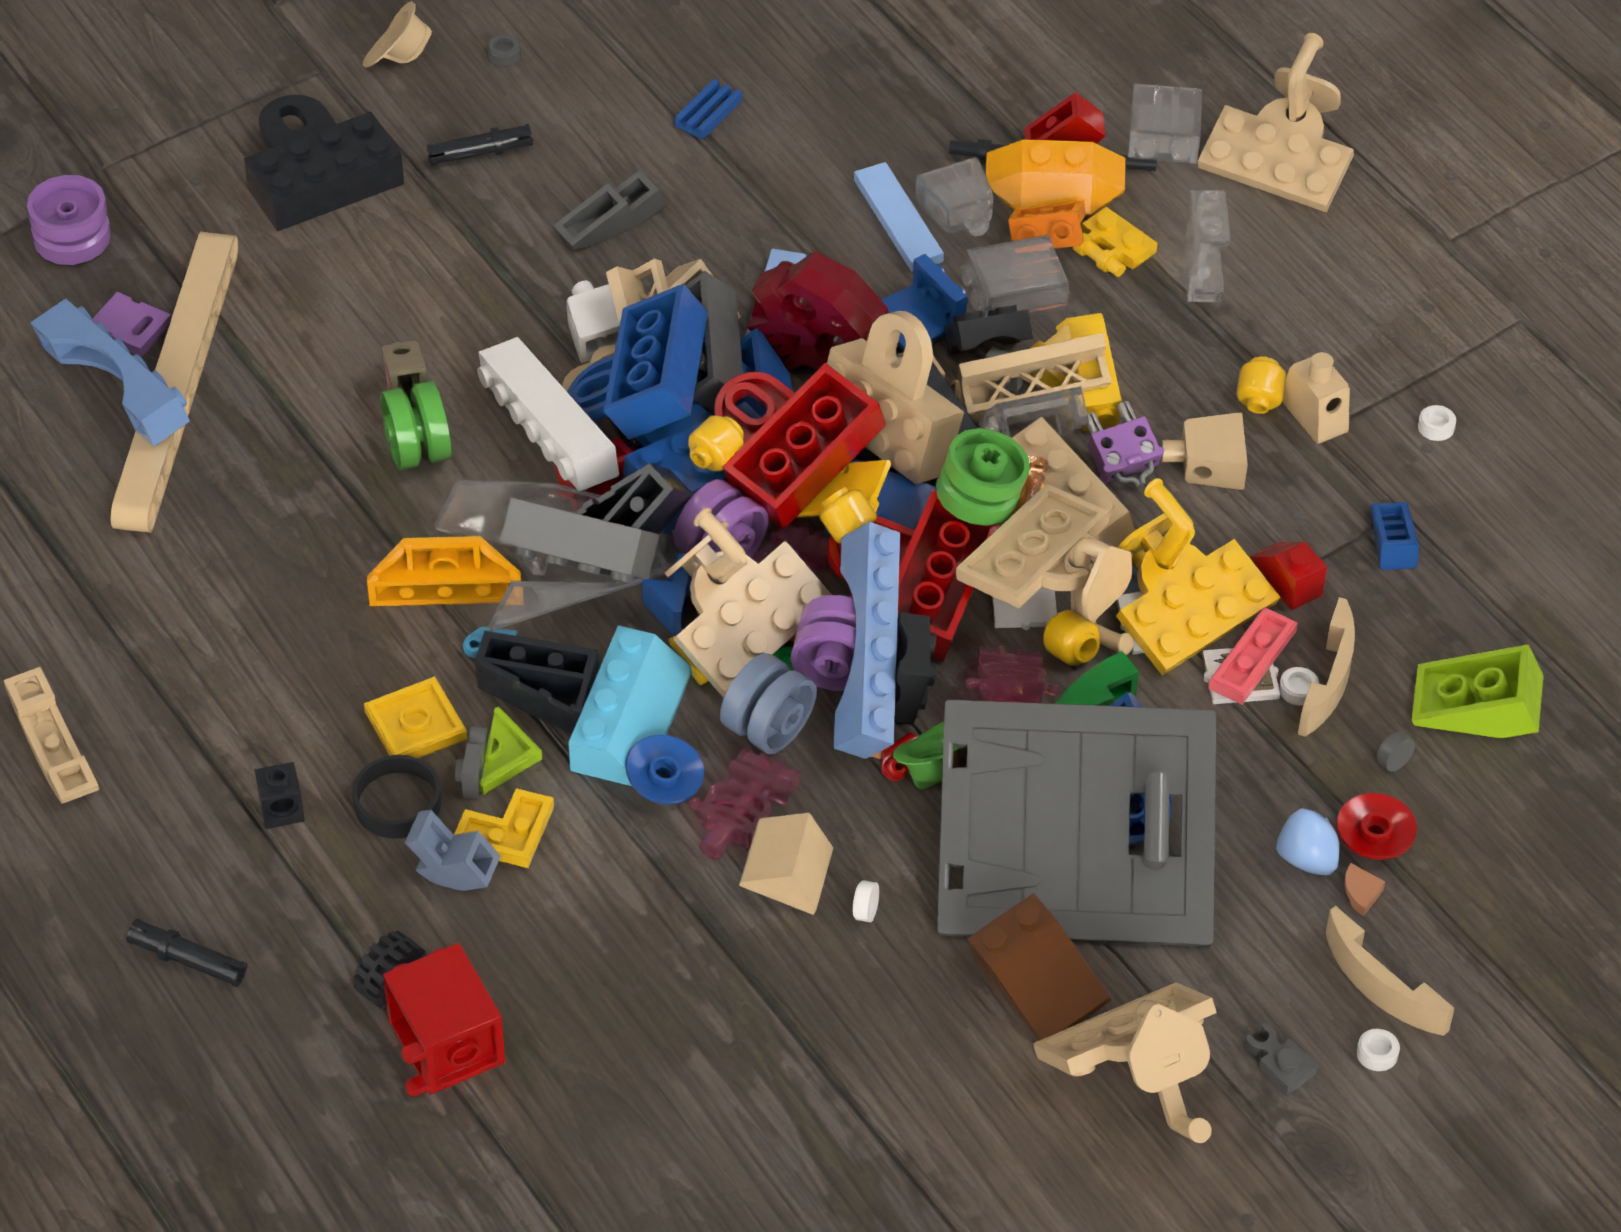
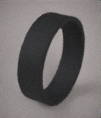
M408 755L385 756L366 765L357 775L353 785L355 814L362 826L375 835L395 839L406 838L417 815L398 821L377 818L368 813L360 804L359 799L363 790L372 781L387 774L409 773L427 781L434 789L435 796L425 810H432L438 817L442 802L439 778L430 765L418 758Z

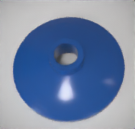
M653 735L640 740L632 747L626 760V774L632 787L641 796L655 803L670 805L687 801L698 792L704 778V766L696 750L685 741L669 735ZM657 774H663V775H665L667 778H662V777L658 776Z

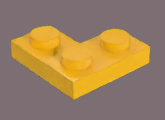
M516 788L503 818L465 809L454 835L479 831L501 856L499 861L529 868L554 809V798Z

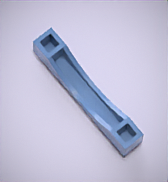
M64 299L31 322L42 347L60 364H80L97 367L112 373L123 381L124 395L122 405L134 429L151 445H157L190 422L183 408L187 405V402L181 392L176 387L168 388L163 377L156 370L150 372L138 354L130 355L125 344L119 338L113 340L101 322L95 324L84 307L76 308L71 302Z
M867 522L845 535L841 541L840 572L846 579L853 595L856 611V639L850 674L842 698L835 711L834 749L864 759L894 744L900 533L872 522Z

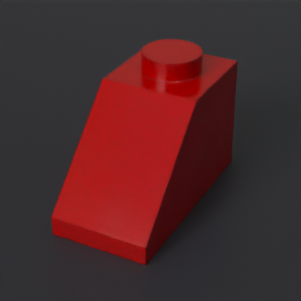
M1074 92L1024 128L1025 140L1077 141L1098 144L1106 137L1103 112L1077 92Z
M1305 541L1277 542L1248 556L1291 611L1323 595L1327 565Z

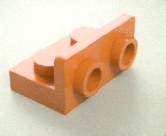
M1084 200L1015 209L1008 219L1013 251L1015 253H1024L1082 245L1084 240L1081 222L1086 215Z

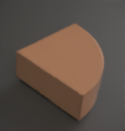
M1350 863L1346 871L1344 887L1352 908L1360 915L1365 916L1384 891L1385 881Z

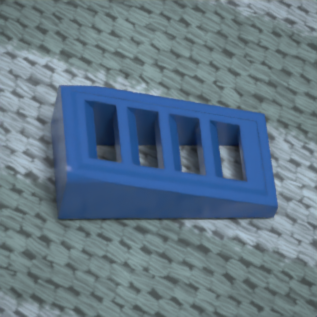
M1408 502L1371 504L1370 512L1380 568L1383 570L1416 568L1418 565L1419 544Z

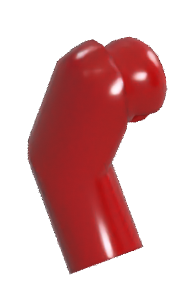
M907 733L895 741L893 745L882 751L881 771L886 779L900 781L905 777L908 768L905 764L897 762L893 758V753L900 745L917 738L914 733Z

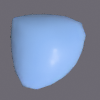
M1301 808L1293 813L1284 824L1277 839L1276 850L1278 854L1293 866L1308 873L1325 876L1331 875L1337 869L1339 862V840L1334 828L1329 823L1327 817L1324 818L1315 811Z

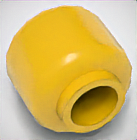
M1253 358L1240 369L1236 391L1238 400L1247 406L1249 411L1257 414L1267 413L1270 409L1280 406L1285 392V370L1272 358Z
M710 416L689 435L688 446L691 460L699 468L722 471V466L744 445L743 430L730 417Z
M844 487L821 503L824 509L820 513V520L833 539L840 544L842 537L867 522L874 523L877 519L875 510L863 493L857 489L849 491L847 487Z
M1064 610L1057 613L1047 622L1043 633V644L1049 653L1067 665L1078 666L1090 661L1097 654L1100 647V632L1096 624L1078 612Z

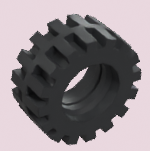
M398 930L396 932L390 931L387 936L383 935L380 937L377 944L373 943L370 947V952L362 957L361 960L363 962L357 966L355 970L357 974L353 977L354 989L378 1008L387 1009L383 974L400 964H408L427 956L426 951Z

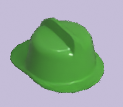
M944 722L932 727L917 738L900 745L894 750L893 758L907 766L914 785L919 789H925L942 782ZM953 746V769L959 768L961 748L963 747Z

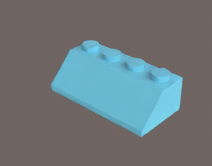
M623 626L617 627L569 740L570 771L632 786L626 774V760L632 747L646 737L668 734L691 677L692 667L655 634Z

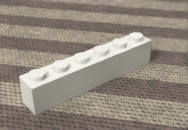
M518 337L479 351L481 367L477 368V373L484 388L489 387L492 390L500 406L505 405L515 424H521L524 427L529 440L532 443L537 442L546 460L549 462L553 461L556 464L561 477L565 481L569 480L580 492L619 476L614 444Z

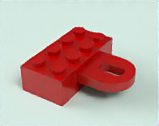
M826 363L796 393L769 374L762 372L740 374L729 380L721 388L716 397L714 407L715 416L732 418L739 424L744 434V445L722 466L728 483L737 488L743 497H749L763 506L768 512V518L783 530L886 426L880 404ZM751 396L765 406L767 412L763 417L753 419L738 409L735 404L739 398Z
M932 490L915 530L877 516L874 523L900 533L898 616L900 612L930 616V632L936 633L935 651L933 656L930 657L944 662L975 589L957 580L956 568L1000 527L1001 523L983 526L970 524L956 518L943 507L937 497V491ZM830 536L827 547L829 563L834 572L846 581L840 572L841 544L837 543Z

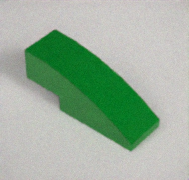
M1121 651L1101 661L1084 673L1063 693L1055 704L1110 706L1126 692L1133 694L1135 697L1139 671L1125 653Z

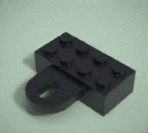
M305 95L279 97L262 109L259 116L260 134L269 149L244 158L248 189L277 232L404 184L402 154L372 112L337 124L320 101ZM288 115L297 116L305 127L300 130H292L287 127L282 118Z

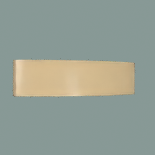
M1339 597L1330 623L1326 650L1337 652L1327 686L1311 682L1302 708L1298 735L1306 737L1323 724L1332 714L1345 691L1355 643L1354 619L1347 599Z
M41 667L3 680L14 711L34 756L61 804L99 790V785L84 755L81 756L56 705L55 695Z
M1337 906L1333 907L1329 912L1326 937L1337 963L1356 988L1378 1007L1411 1026L1442 1036L1448 1033L1454 1007L1425 982L1412 991L1362 947L1365 930Z

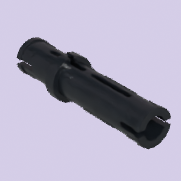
M529 124L499 130L496 127L491 128L489 133L434 144L429 143L427 144V152H429L430 164L433 166L439 163L493 152L496 155H501L503 150L528 145L533 146V138L530 137L532 133Z
M137 918L132 923L137 929L135 930L130 927L126 938L128 943L157 953L159 959L165 962L174 960L225 981L234 987H238L242 983L238 976L244 978L248 967L246 962L236 960L181 937L179 931L174 929L166 931Z

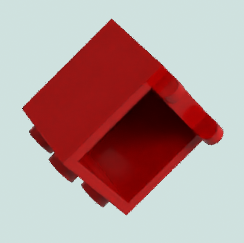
M460 943L447 948L436 949L428 956L408 964H400L383 974L388 1022L403 1047V1061L412 1064L418 1074L408 1079L405 1084L408 1095L418 1096L427 1091L429 1095H432L505 1063L502 1016Z

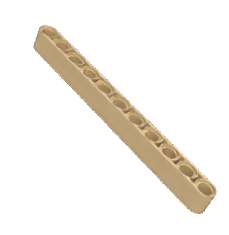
M199 233L155 369L163 377L168 388L176 387L181 392L187 402V405L183 407L187 416L192 406L238 254V239L236 235ZM185 425L155 446L151 445L135 431L112 504L111 526L113 529L152 532Z

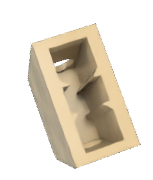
M1324 352L1316 353L1312 357L1297 362L1289 368L1284 383L1285 392L1282 401L1317 444L1347 433L1349 430L1350 388L1348 383L1333 367L1334 360L1332 356Z
M1242 413L1187 419L1183 422L1181 440L1161 441V447L1165 450L1161 461L1183 462L1184 480L1187 483L1244 490L1248 463Z

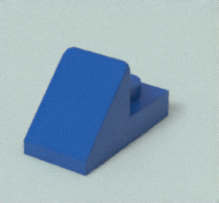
M678 553L677 561H679L685 554ZM682 566L667 577L666 581L655 579L642 580L643 604L673 636H676L683 630L691 593L692 577Z

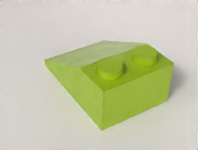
M1529 644L1418 664L1412 712L1414 726L1494 738H1507L1539 732L1543 673Z

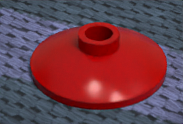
M1367 793L1358 795L1343 805L1337 818V831L1342 842L1354 853L1369 859L1385 860L1400 856L1412 846L1417 833V823L1413 813L1403 802L1389 795Z

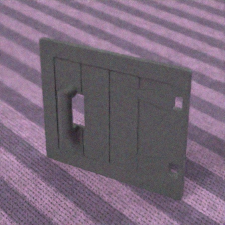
M947 700L944 710L938 935L970 937L1034 893L1059 922L1071 941L1211 946L1214 940L1216 712L1213 710ZM953 746L967 747V768L953 769ZM1130 794L1145 795L1143 855H1129ZM1169 796H1182L1181 857L1169 856ZM949 866L963 868V889L949 890Z

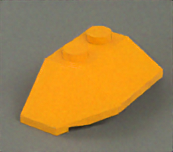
M1020 140L987 152L985 188L992 193L994 192L1013 210L1084 200L1086 209L1084 218H1090L1125 192V157L1094 142Z
M481 536L403 538L367 576L370 606L522 602L521 572Z

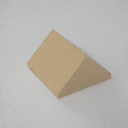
M810 813L761 818L757 822L739 886L814 915L833 846Z

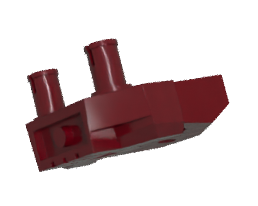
M813 251L796 264L790 261H781L777 267L760 274L752 289L755 305L747 328L750 332L757 328L764 334L788 372L800 365L818 370L824 363L827 364L831 347L861 338L867 341L873 323L880 316L888 314L889 311L888 307L856 271Z

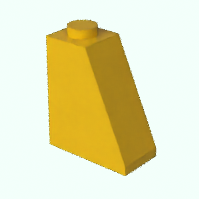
M1102 313L1066 318L1056 326V334L1045 343L1039 340L1030 348L1103 333L1106 343L1104 356L1111 378V385L1051 398L1050 400L1083 431H1089L1084 416L1092 412L1096 414L1102 429L1117 426L1120 423V412L1117 406L1122 403L1103 315ZM1096 360L1081 363L1075 372L1086 380L1101 377ZM1073 365L1065 366V367L1068 368L1069 370H1071L1072 367H1073ZM1055 369L1047 370L1039 381L1051 388L1061 386L1066 375ZM1033 373L1029 375L1035 378L1038 373ZM1071 379L1068 384L1076 383V381Z

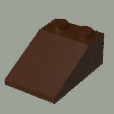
M1034 893L967 938L974 961L1039 1040L1077 1025L1111 1001L1110 995L1059 922Z

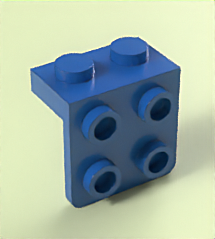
M926 254L914 259L913 284L881 299L888 307L889 313L906 311L917 317L926 328L931 343L945 337L943 326L952 324L954 316L966 313L968 304L965 290L961 286L956 285L946 275L942 266L935 264ZM900 332L897 346L904 352L906 340Z

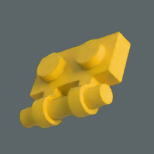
M1105 207L1082 223L1084 241L1080 246H1073V250L1079 255H1087L1096 262V266L1103 272H1111L1115 276L1120 277L1125 272L1126 266L1133 270L1157 253L1158 242L1108 207Z

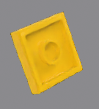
M435 676L364 703V711L389 756L408 755L420 758L468 739L466 728Z

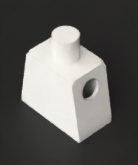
M589 281L578 282L572 289L573 296L567 299L568 326L581 363L590 361L593 353L600 347L616 345L620 325L609 284L594 289Z

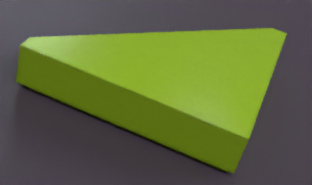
M499 706L494 709L491 732L485 753V763L480 780V792L483 795L542 760V750Z

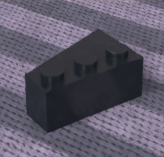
M649 463L611 486V490L602 496L583 503V507L574 513L660 534L694 494L670 469ZM601 568L600 573L611 575L612 570Z
M484 631L475 659L479 689L570 734L574 731L600 669L597 649L491 631Z

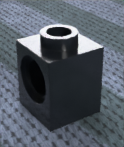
M294 762L254 769L265 829L304 822L302 797Z

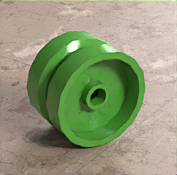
M429 380L413 384L410 392V401L406 393L399 387L380 392L383 427L398 470L402 471L418 467L421 460V448L425 457L431 463L451 459L452 451L447 419L434 381Z
M982 428L965 430L954 437L948 449L945 463L936 482L937 497L946 510L965 522L983 526L1000 524L1010 518L1016 508L1021 490L1030 472L1029 457L1021 445L1011 437L998 431Z

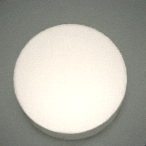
M1428 406L1420 413L1418 422L1419 432L1430 440H1446L1454 433L1456 416L1450 409L1444 406Z
M1290 668L1281 676L1280 695L1290 704L1304 705L1311 682L1319 683V679L1314 672L1307 668Z
M862 880L858 884L853 900V916L855 920L873 921L879 901V885L877 882Z
M1371 1029L1361 1035L1357 1047V1057L1366 1068L1373 1071H1385L1396 1064L1400 1045L1397 1038L1389 1031Z

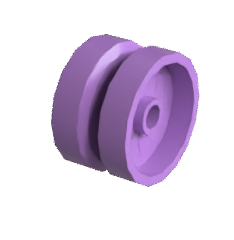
M62 175L42 182L29 194L27 211L31 223L33 243L36 251L45 260L63 265L80 264L99 256L109 245L111 229L107 216L106 198L102 188L93 180L80 175Z
M716 479L705 484L692 496L681 512L674 530V544L681 552L687 554L708 536L700 526L694 525V519L704 508L710 507L712 514L721 523L725 520L729 523L726 529L742 546L745 554L752 558L764 539L768 527V512L753 499L743 497L737 488L725 480ZM713 540L707 543L715 553L722 551Z
M824 595L812 599L803 607L790 659L794 670L813 680L817 687L831 691L845 690L851 670L856 639V611L853 598L842 595Z

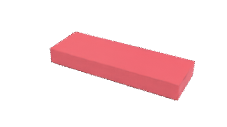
M1263 607L1209 681L1208 689L1243 705L1296 633L1298 622Z

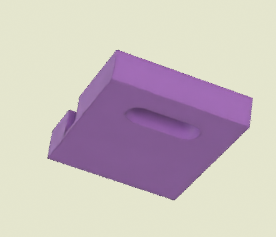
M116 292L92 320L95 324L101 322L113 340L119 338L129 352L142 357L166 331L172 318L171 314L143 302L138 304L133 302L131 297ZM148 325V327L140 335H137L143 329L144 326Z

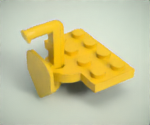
M1156 478L1146 486L1144 494L1147 498H1152L1164 513L1131 533L1118 546V548L1131 552L1132 563L1138 569V586L1143 596L1120 609L1116 617L1163 676L1258 616L1263 607L1269 609L1274 606L1281 597L1235 539L1207 556L1195 546L1189 544L1195 535L1193 521L1173 495L1163 486V481L1160 478Z

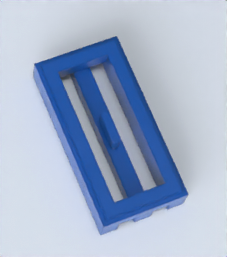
M713 79L675 117V127L703 140L742 101V92L736 89L732 93L730 86L725 84L723 87H720V81ZM723 99H725V101L713 112V109H714ZM703 119H706L698 128L696 127Z

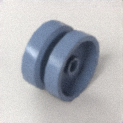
M762 653L751 659L732 681L723 699L720 709V721L726 728L738 736H748L751 744L766 754H775L791 743L804 727L813 710L817 686L813 680L802 673L789 671L786 663L770 653Z

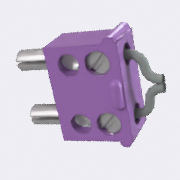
M1124 401V403L1122 402L1117 406L1124 423L1105 430L1102 429L1095 413L1092 412L1085 415L1084 420L1091 433L1087 447L1100 473L1099 479L1104 484L1114 480L1122 483L1132 482L1136 487L1146 484L1145 477L1153 472L1155 466L1159 465L1165 451L1163 447H1159L1146 417L1143 416L1137 419L1128 401ZM1144 471V472L1140 475L1139 480L1136 479L1135 477H1126V476H1129V475H1132V474H1135V473Z

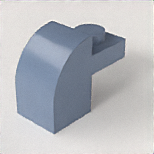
M432 810L418 812L405 841L406 845L420 859L416 869L420 875L436 885L460 891L488 887L501 857L479 831L453 835Z

